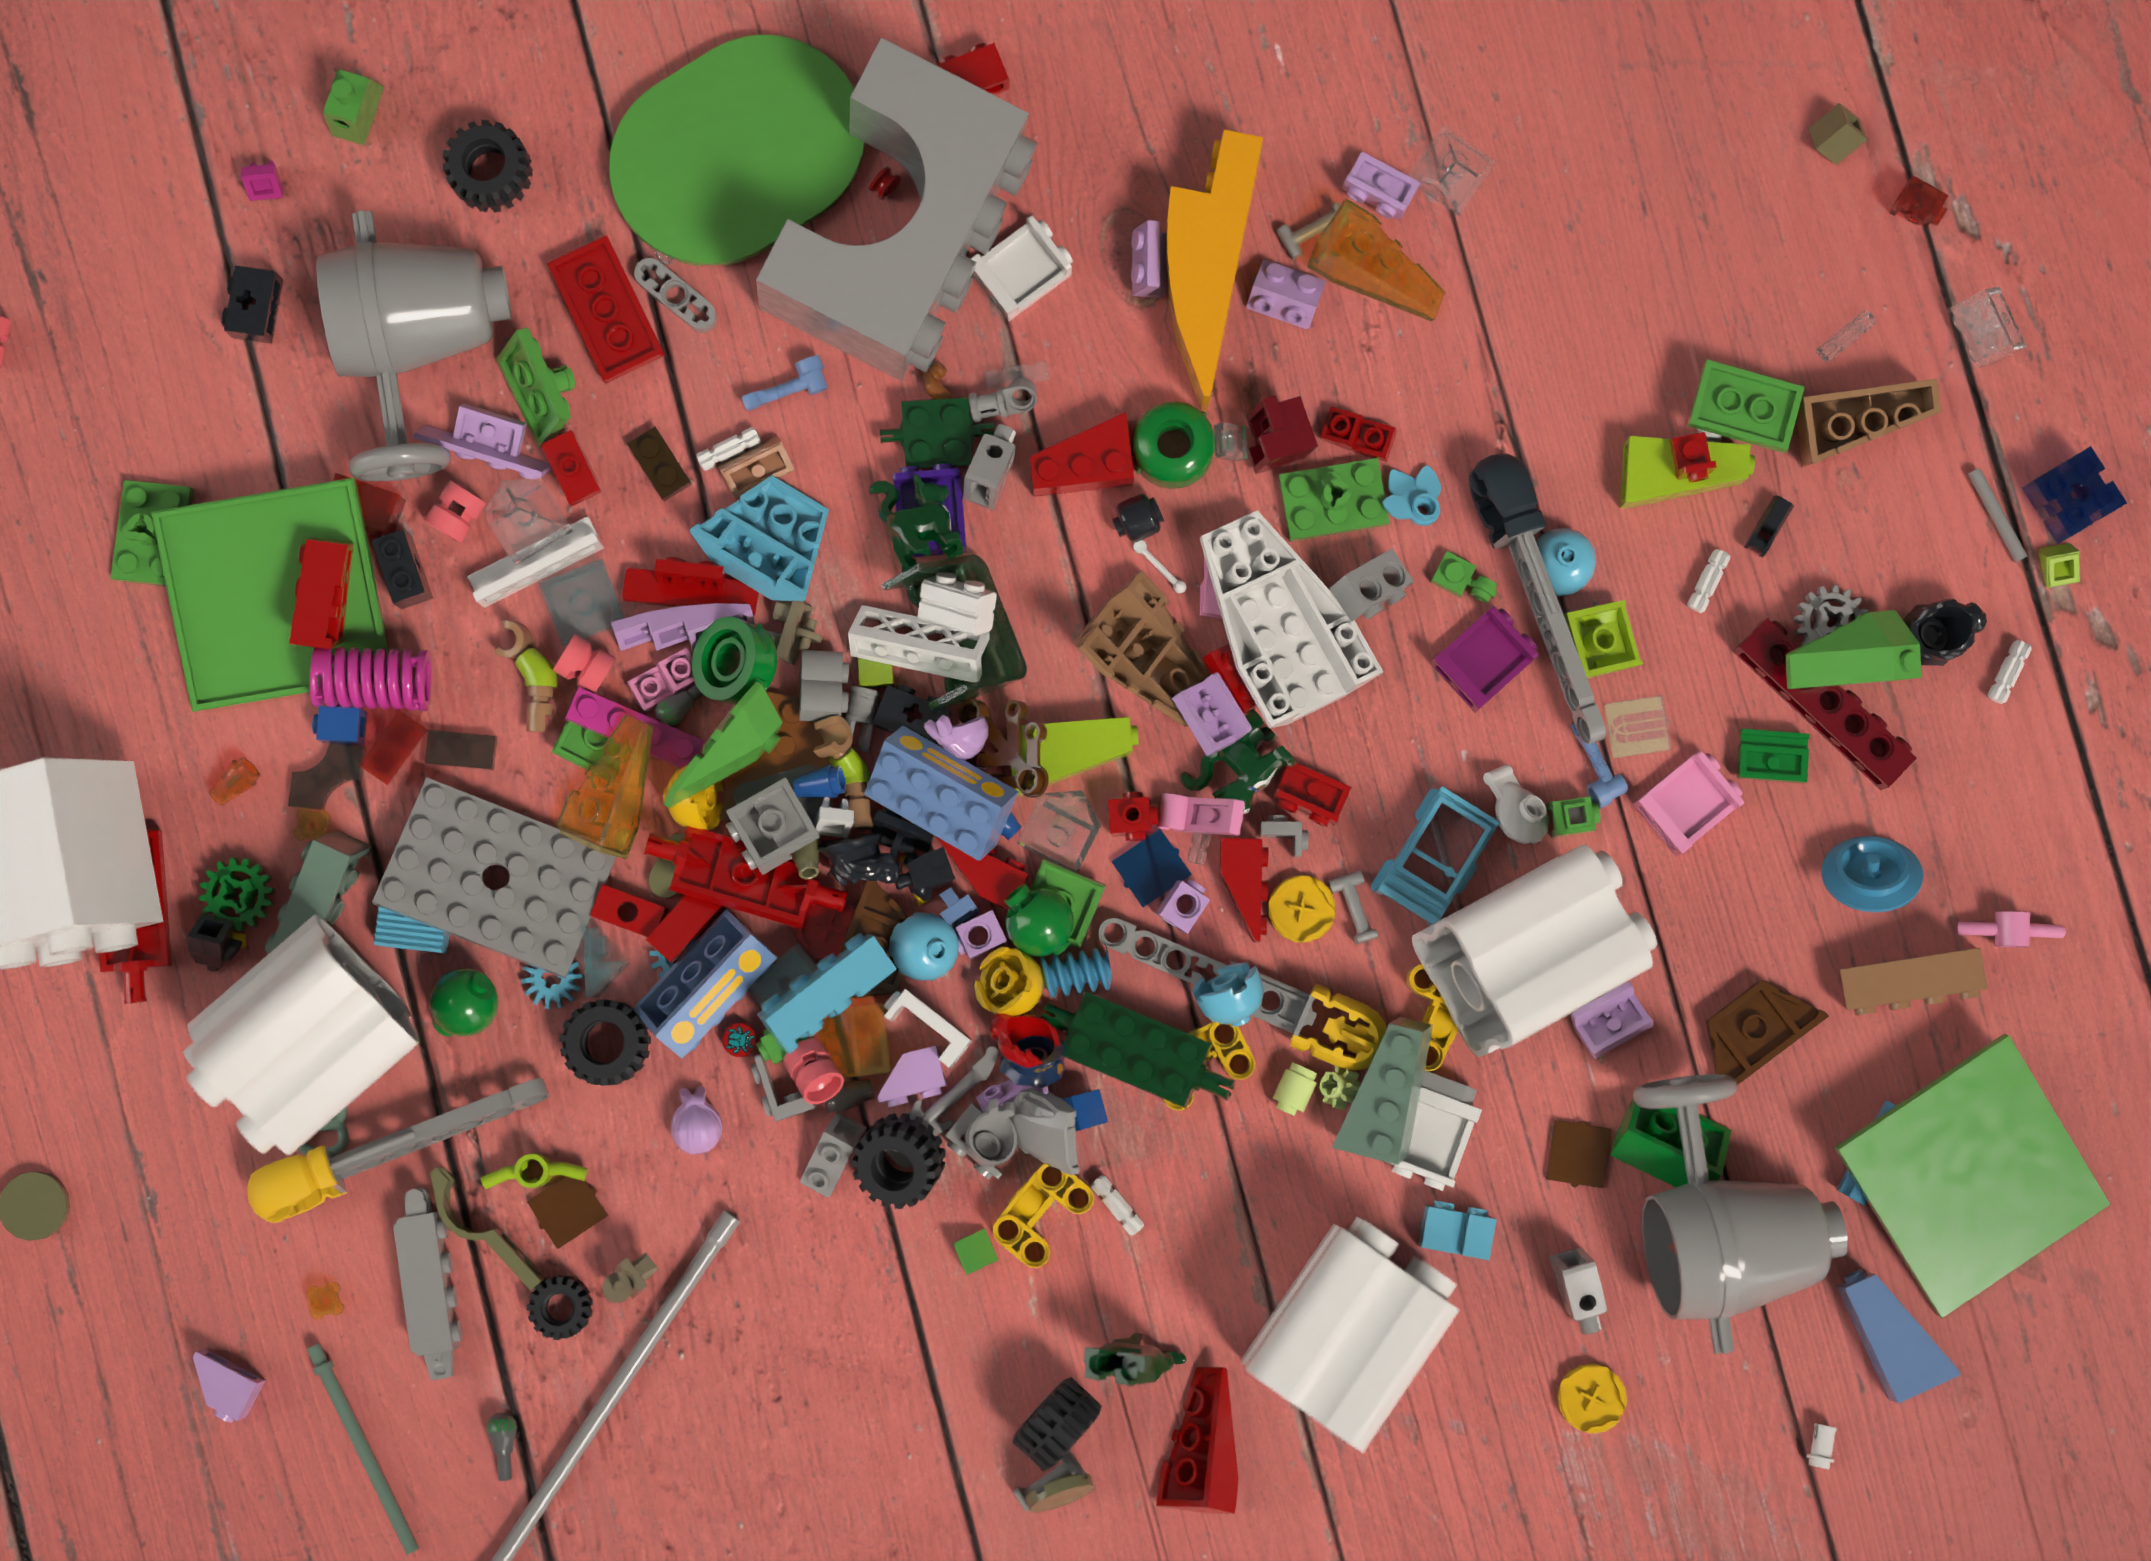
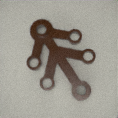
M973 699L965 700L959 708L961 723L963 724L974 718L984 716L988 724L987 738L999 751L997 753L978 752L974 757L967 759L966 762L982 771L987 770L988 767L1011 765L1017 772V775L1005 776L997 773L990 775L1013 789H1019L1026 797L1038 798L1042 796L1049 783L1048 773L1040 765V743L1044 742L1047 737L1045 725L1030 722L1025 726L1024 737L1027 740L1026 761L1021 756V721L1027 716V705L1023 701L1010 700L1006 704L1004 709L1005 716L1007 717L1006 738L990 720V712L984 702ZM1017 706V707H1018V712H1017V714L1015 715L1014 710H1015V707ZM1035 728H1036V729H1037V735H1036V737L1034 738V730H1035ZM979 757V758H980V763H979V765L977 766L976 761H977V758Z

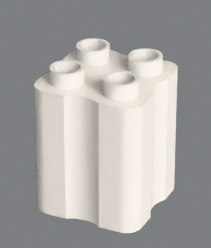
M1581 845L1412 936V944L1429 978L1442 995L1451 1018L1464 1042L1476 1056L1481 1057L1498 1048L1505 1049L1513 1046L1653 966L1650 951L1655 949L1657 945L1655 934L1650 924L1641 914L1633 912L1627 915L1620 904L1615 890L1622 886L1621 873L1614 860L1606 852L1598 851L1594 853L1587 845Z
M314 914L188 1023V1032L193 1043L183 1053L194 1068L187 1075V1079L202 1099L213 1107H217L226 1098L235 1104L244 1115L236 1122L238 1129L246 1140L261 1153L265 1154L276 1145L284 1153L291 1155L418 1045L420 1040L409 1020L411 1014L408 1006L400 995L321 916Z
M1356 1217L1347 1231L1336 1224L1332 1225L1240 1361L1245 1365L1246 1371L1310 1415L1347 1443L1364 1452L1460 1310L1447 1302L1457 1284L1415 1256L1403 1271L1388 1260L1398 1246V1243L1367 1221Z

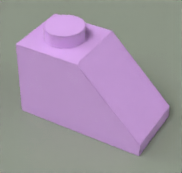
M208 1349L196 1351L193 1360L206 1405L215 1409V1416L227 1422L246 1418L266 1380Z

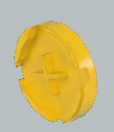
M1293 876L1283 880L1273 890L1268 902V917L1273 928L1283 938L1295 943H1308L1322 937L1331 928L1335 917V900L1331 890L1321 880L1310 876Z
M1589 1363L1578 1365L1567 1372L1560 1381L1557 1402L1558 1409L1565 1421L1577 1430L1594 1434L1605 1432L1617 1425L1626 1409L1627 1396L1625 1386L1618 1375L1605 1366Z

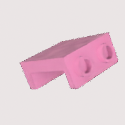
M1701 750L1693 754L1633 803L1635 808L1675 856L1687 851L1693 846L1692 844L1733 810L1744 804L1740 797L1743 793L1738 785L1731 779L1726 780L1718 771L1721 769L1718 761L1710 753L1704 754Z

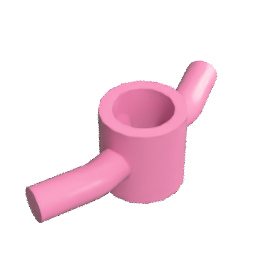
M1995 912V922H1958V935L1995 936L1996 947H2030V937L2063 938L2066 933L2063 925L2030 923V913Z

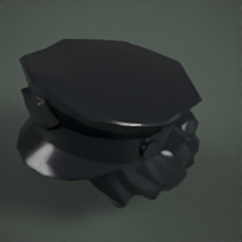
M1944 599L1930 605H1916L1903 621L1920 643L1921 665L1944 666L1949 660L1963 655L1974 644L1975 633L1984 630L1987 618L1986 613L1976 603L1971 602L1964 605L1957 602L1956 599Z
M880 831L849 838L826 840L817 848L829 860L830 869L827 875H833L841 885H847V880L852 883H857L858 880H869L893 884L899 879L901 871L899 869V862L895 860L892 854L880 852L878 845L882 835Z

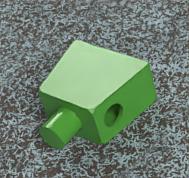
M338 69L323 113L332 136L365 146L384 87L370 78Z

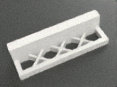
M587 516L467 577L475 591L472 594L476 602L485 608L604 549V546L590 518Z
M865 605L861 606L848 632L850 655L852 657L978 683L981 678V657L990 639L989 632L975 636L919 619L917 616ZM866 618L879 620L882 623L873 628L863 626ZM907 626L912 627L914 631L907 634H899L894 629ZM940 633L944 634L946 638L932 641L928 640L926 636ZM967 639L978 641L974 649L960 647L958 643Z

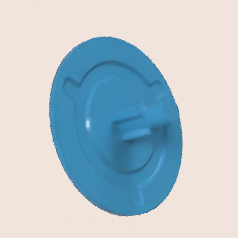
M1861 836L1845 840L1833 847L1827 853L1822 863L1821 876L1827 891L1840 903L1865 912H1885L1900 908L1916 897L1923 883V869L1916 855L1906 846L1883 837Z

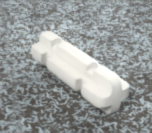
M750 427L742 431V435L739 437L736 434L713 445V449L710 451L707 448L699 452L696 456L701 468L707 471L715 467L719 461L723 463L744 453V449L747 447L752 449L760 445L761 440L756 430Z
M1715 549L1708 560L1710 564L1705 566L1694 589L1696 593L1691 595L1687 603L1690 609L1699 613L1706 610L1710 602L1708 597L1713 595L1724 573L1722 569L1727 567L1730 560V555L1725 551Z
M2020 640L2012 643L2008 651L2010 656L2005 657L1994 680L1996 684L1992 685L1988 692L1990 700L1999 704L2007 701L2011 693L2009 688L2014 687L2025 664L2023 660L2028 658L2032 650L2029 644Z
M1105 1175L1099 1176L1091 1183V1188L1097 1196H1102V1202L1119 1222H1123L1122 1226L1131 1236L1135 1235L1144 1227L1143 1221L1137 1214L1134 1215L1132 1213L1133 1209L1117 1189L1113 1190L1111 1187L1112 1183Z

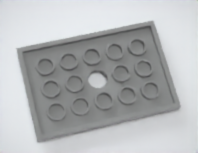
M426 777L372 903L566 979L591 920L590 914L601 885L606 884L618 852ZM491 865L505 867L510 875L508 884L499 890L487 888L482 881L483 872Z

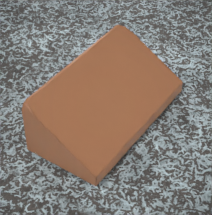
M778 435L761 442L760 445L752 449L745 450L744 453L718 464L735 500L773 475L776 478H780L795 470Z

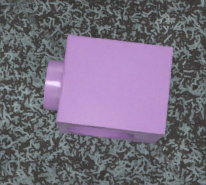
M1188 879L1185 883L1184 881L1177 880L1155 914L1182 933L1188 934L1210 899L1203 895L1206 889L1195 881ZM1187 894L1192 900V907L1190 911L1182 914L1178 911L1176 903L1181 895Z
M993 910L955 927L958 932L960 955L962 956L967 953L970 959L1008 943ZM975 927H982L988 932V940L981 946H975L969 941V933Z

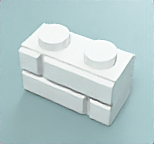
M936 573V577L925 579L922 582L920 598L922 599L919 602L918 617L919 619L971 635H980L992 629L993 610L995 609L997 594L984 589V583L978 581H965V583L956 581V575Z

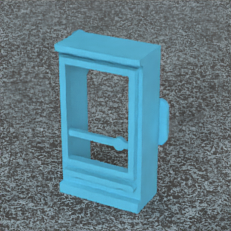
M1443 786L1439 789L1433 788L1429 790L1415 813L1418 823L1395 860H1387L1383 864L1371 884L1373 892L1380 896L1382 894L1386 895L1426 920L1428 926L1440 921L1455 894L1461 893L1465 889L1477 869L1476 860L1500 823ZM1441 803L1485 829L1458 874L1452 867L1444 866L1415 848V845ZM1411 852L1444 871L1447 877L1452 876L1454 878L1446 894L1403 868Z

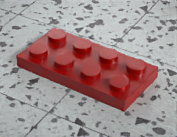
M607 235L547 263L605 384L665 356Z

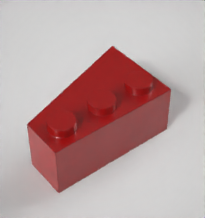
M1126 412L1031 455L1030 468L1034 497L1132 486L1134 484V472Z
M311 537L306 539V544H301L299 564H302L300 578L297 579L295 587L296 603L292 617L289 644L332 649L343 643L353 542Z

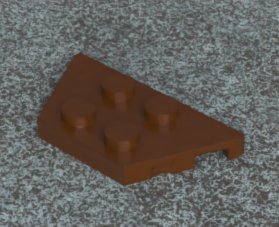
M869 880L864 882L838 955L847 949L844 944L857 934L862 933L863 936L870 934L875 937L896 967V970L859 998L894 994L895 991L898 992L904 976L898 971L893 957L889 954V942L895 926L905 921L908 916L876 881ZM855 994V995H853L851 998H854V999H855V998H858V997H857L856 994Z
M1763 980L1758 981L1706 1020L1716 1074L1729 1075L1739 1085L1828 1018V1014Z

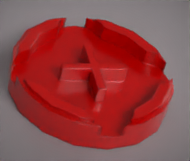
M845 898L846 901L842 912L812 903V906H808L801 929L795 927L797 941L806 953L818 960H822L832 953L835 956L838 955L855 909V905Z

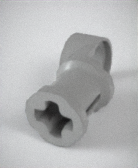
M1018 378L1013 380L1008 387L998 388L997 392L983 395L970 393L969 401L973 420L975 423L981 422L982 418L998 415L1006 418L1012 414L1031 410L1037 402V387L1035 383L1026 378ZM1018 389H1025L1030 392L1031 397L1026 401H1019L1014 398L1013 393Z

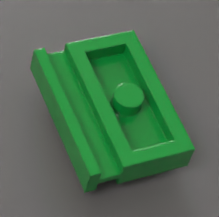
M1755 729L1739 730L1740 745L1738 747L1737 779L1807 783L1808 739H1810V734Z

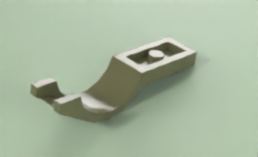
M444 1166L440 1169L436 1167L430 1172L438 1214L449 1230L461 1238L474 1241L484 1239L530 1291L536 1289L535 1287L539 1283L546 1280L544 1275L501 1228L485 1232L474 1231L463 1226L455 1217L450 1204L451 1189L456 1179Z

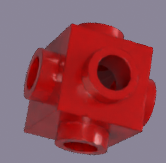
M1127 792L1122 794L1123 799L1108 800L1110 834L1113 837L1125 836V841L1146 840L1145 834H1153V825H1159L1157 805H1151L1150 798L1143 797V792ZM1132 813H1139V817L1135 821L1129 820Z

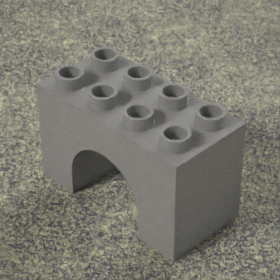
M881 38L850 97L849 135L897 160L912 177L919 192L920 206L910 222L898 233L881 242L861 246L833 242L787 219L756 279L759 309L902 382L911 365L927 372L944 338L942 332L946 322L936 317L940 307L942 306L957 313L973 282L974 277H972L977 262L966 257L970 248L986 255L1003 223L1002 215L1007 202L998 198L997 195L1002 189L1016 196L1032 166L1033 160L1031 158L1038 142L1024 136L1029 113Z

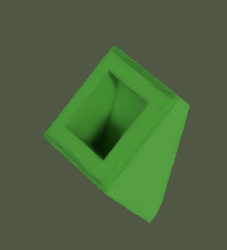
M986 1229L953 1242L966 1275L999 1260Z

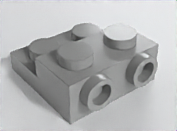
M786 777L726 811L731 822L726 824V827L735 842L742 839L747 850L742 852V855L750 869L753 870L758 867L762 875L792 859L791 853L820 838Z

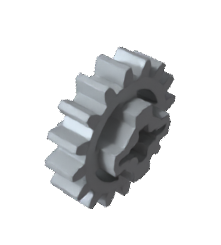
M1834 585L1830 588L1829 593H1827L1825 587L1822 586L1816 589L1817 596L1810 592L1804 596L1807 603L1801 602L1797 605L1796 608L1802 612V615L1795 616L1793 622L1799 623L1801 628L1794 631V634L1804 636L1805 639L1801 642L1804 645L1814 639H1820L1830 634L1834 628L1840 625L1848 624L1849 616L1854 621L1857 616L1868 612V610L1858 609L1857 606L1862 599L1859 597L1852 601L1849 598L1851 595L1850 589L1839 594L1838 585ZM1824 601H1834L1841 604L1842 606H1831L1828 602ZM1811 615L1814 618L1813 629L1810 626ZM1833 617L1836 622L1833 624V627L1829 628L1826 622H1828L1829 618Z

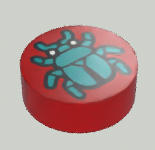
M736 1023L726 1029L722 1041L724 1049L730 1055L746 1057L756 1049L758 1038L751 1026Z

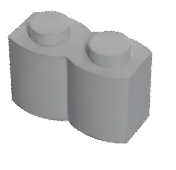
M802 650L799 677V721L817 722L829 717L841 716V713H847L848 693L842 692V683H848L849 663H843V652Z

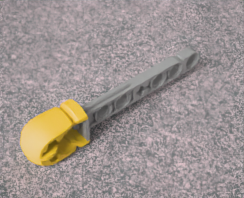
M1107 919L1099 927V939L1108 948L1124 955L1128 951L1134 959L1194 985L1203 978V975L1192 971V978L1185 975L1191 967L1192 956L1199 958V961L1195 964L1199 967L1206 968L1208 964H1212L1214 966L1213 972L1217 974V977L1221 976L1218 973V969L1229 966L1148 930L1136 931L1138 926L1122 919ZM1112 923L1119 924L1124 931V936L1118 943H1111L1105 937V929ZM1145 936L1151 938L1155 943L1154 952L1147 957L1141 956L1136 951V942ZM1173 950H1179L1186 956V964L1180 970H1174L1167 964V956ZM1231 961L1230 965H1232V964H1237V963L1234 962V961ZM1259 973L1262 980L1263 993L1275 991L1280 997V1005L1277 1009L1269 1011L1260 1004L1259 1008L1251 1016L1293 1033L1290 1047L1302 1052L1310 1049L1313 1057L1351 1071L1370 1067L1387 1030L1385 1022L1375 1010L1340 993L1332 996L1330 989L1316 984L1311 994H1308ZM1314 998L1322 1001L1324 1006L1330 1009L1336 1007L1348 1012L1351 1021L1361 1018L1370 1024L1367 1027L1357 1023L1355 1027L1345 1024L1346 1017L1341 1016L1337 1019L1328 1018L1323 1032L1329 1035L1332 1044H1335L1337 1040L1347 1043V1050L1356 1053V1057L1344 1054L1342 1046L1337 1045L1332 1049L1320 1044L1317 1038L1312 1036L1306 1038L1299 1035L1302 1027L1306 1024L1312 1026L1317 1013L1312 1011L1311 1006Z
M537 1078L509 1088V1090L498 1092L337 1156L327 1147L319 1146L309 1150L306 1156L295 1155L270 1163L250 1175L247 1184L249 1204L255 1214L265 1221L272 1223L281 1222L287 1218L304 1213L322 1204L327 1197L336 1198L346 1194L345 1178L547 1099L549 1093L544 1079Z

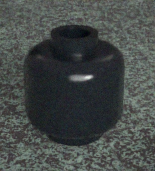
M1138 494L1117 504L1116 512L1118 516L1112 519L1119 536L1126 535L1134 543L1157 534L1161 529L1160 523L1164 522L1155 498L1149 499L1145 494Z

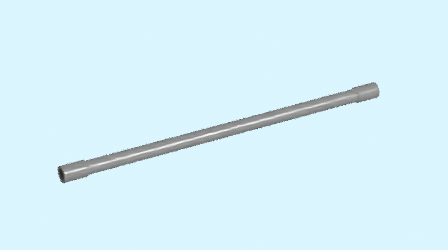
M723 1210L707 1234L705 1242L490 1561H512L698 1281L741 1222L735 1215L727 1210Z

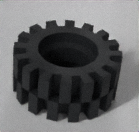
M560 1275L549 1278L535 1287V1291L529 1296L531 1300L527 1304V1310L530 1311V1316H528L529 1322H533L535 1325L533 1328L536 1332L540 1331L543 1333V1337L560 1340L572 1337L586 1327L589 1323L588 1319L592 1316L591 1305H593V1300L589 1298L588 1294L590 1291L582 1286L583 1283L580 1280H574L571 1276ZM563 1294L572 1301L573 1312L567 1320L557 1321L549 1315L547 1305L552 1296Z

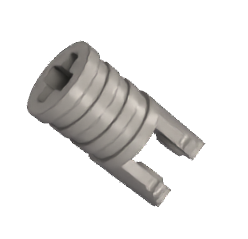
M851 686L848 711L844 719L851 728L852 736L855 723L862 724L858 747L859 750L867 752L874 727L873 721L874 716H876V707H878V698H880L881 692Z

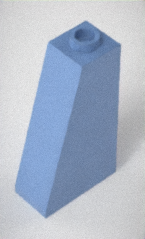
M1857 1270L1844 1276L1845 1282L1836 1286L1890 1401L1899 1404L1961 1375L1958 1368L1876 1274Z

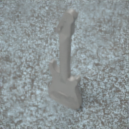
M995 1046L988 1047L986 1054L972 1066L973 1070L927 1111L923 1112L921 1110L922 1100H917L908 1113L910 1114V1119L914 1120L917 1116L924 1119L922 1122L924 1126L927 1127L930 1124L935 1129L933 1131L934 1136L949 1129L953 1124V1120L940 1123L937 1119L977 1083L988 1079L999 1055L998 1048ZM894 1149L885 1150L901 1167L907 1168L912 1166L909 1158L902 1152Z

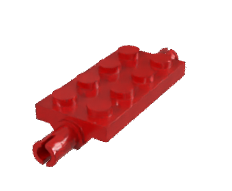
M687 826L683 840L680 839V842L653 835V833L649 834L644 854L672 861L673 866H675L669 887L670 891L800 929L803 925L807 908L812 906V903L837 910L838 912L843 910L847 891L818 884L819 880L816 877L812 879L801 878L793 859L762 875L758 867L753 870L750 869L742 855V852L747 850L741 840L735 842L731 837Z
M160 830L147 831L163 922L137 928V946L99 953L100 972L119 971V973H123L124 1004L147 1002L144 972L147 971V968L172 966L163 837Z

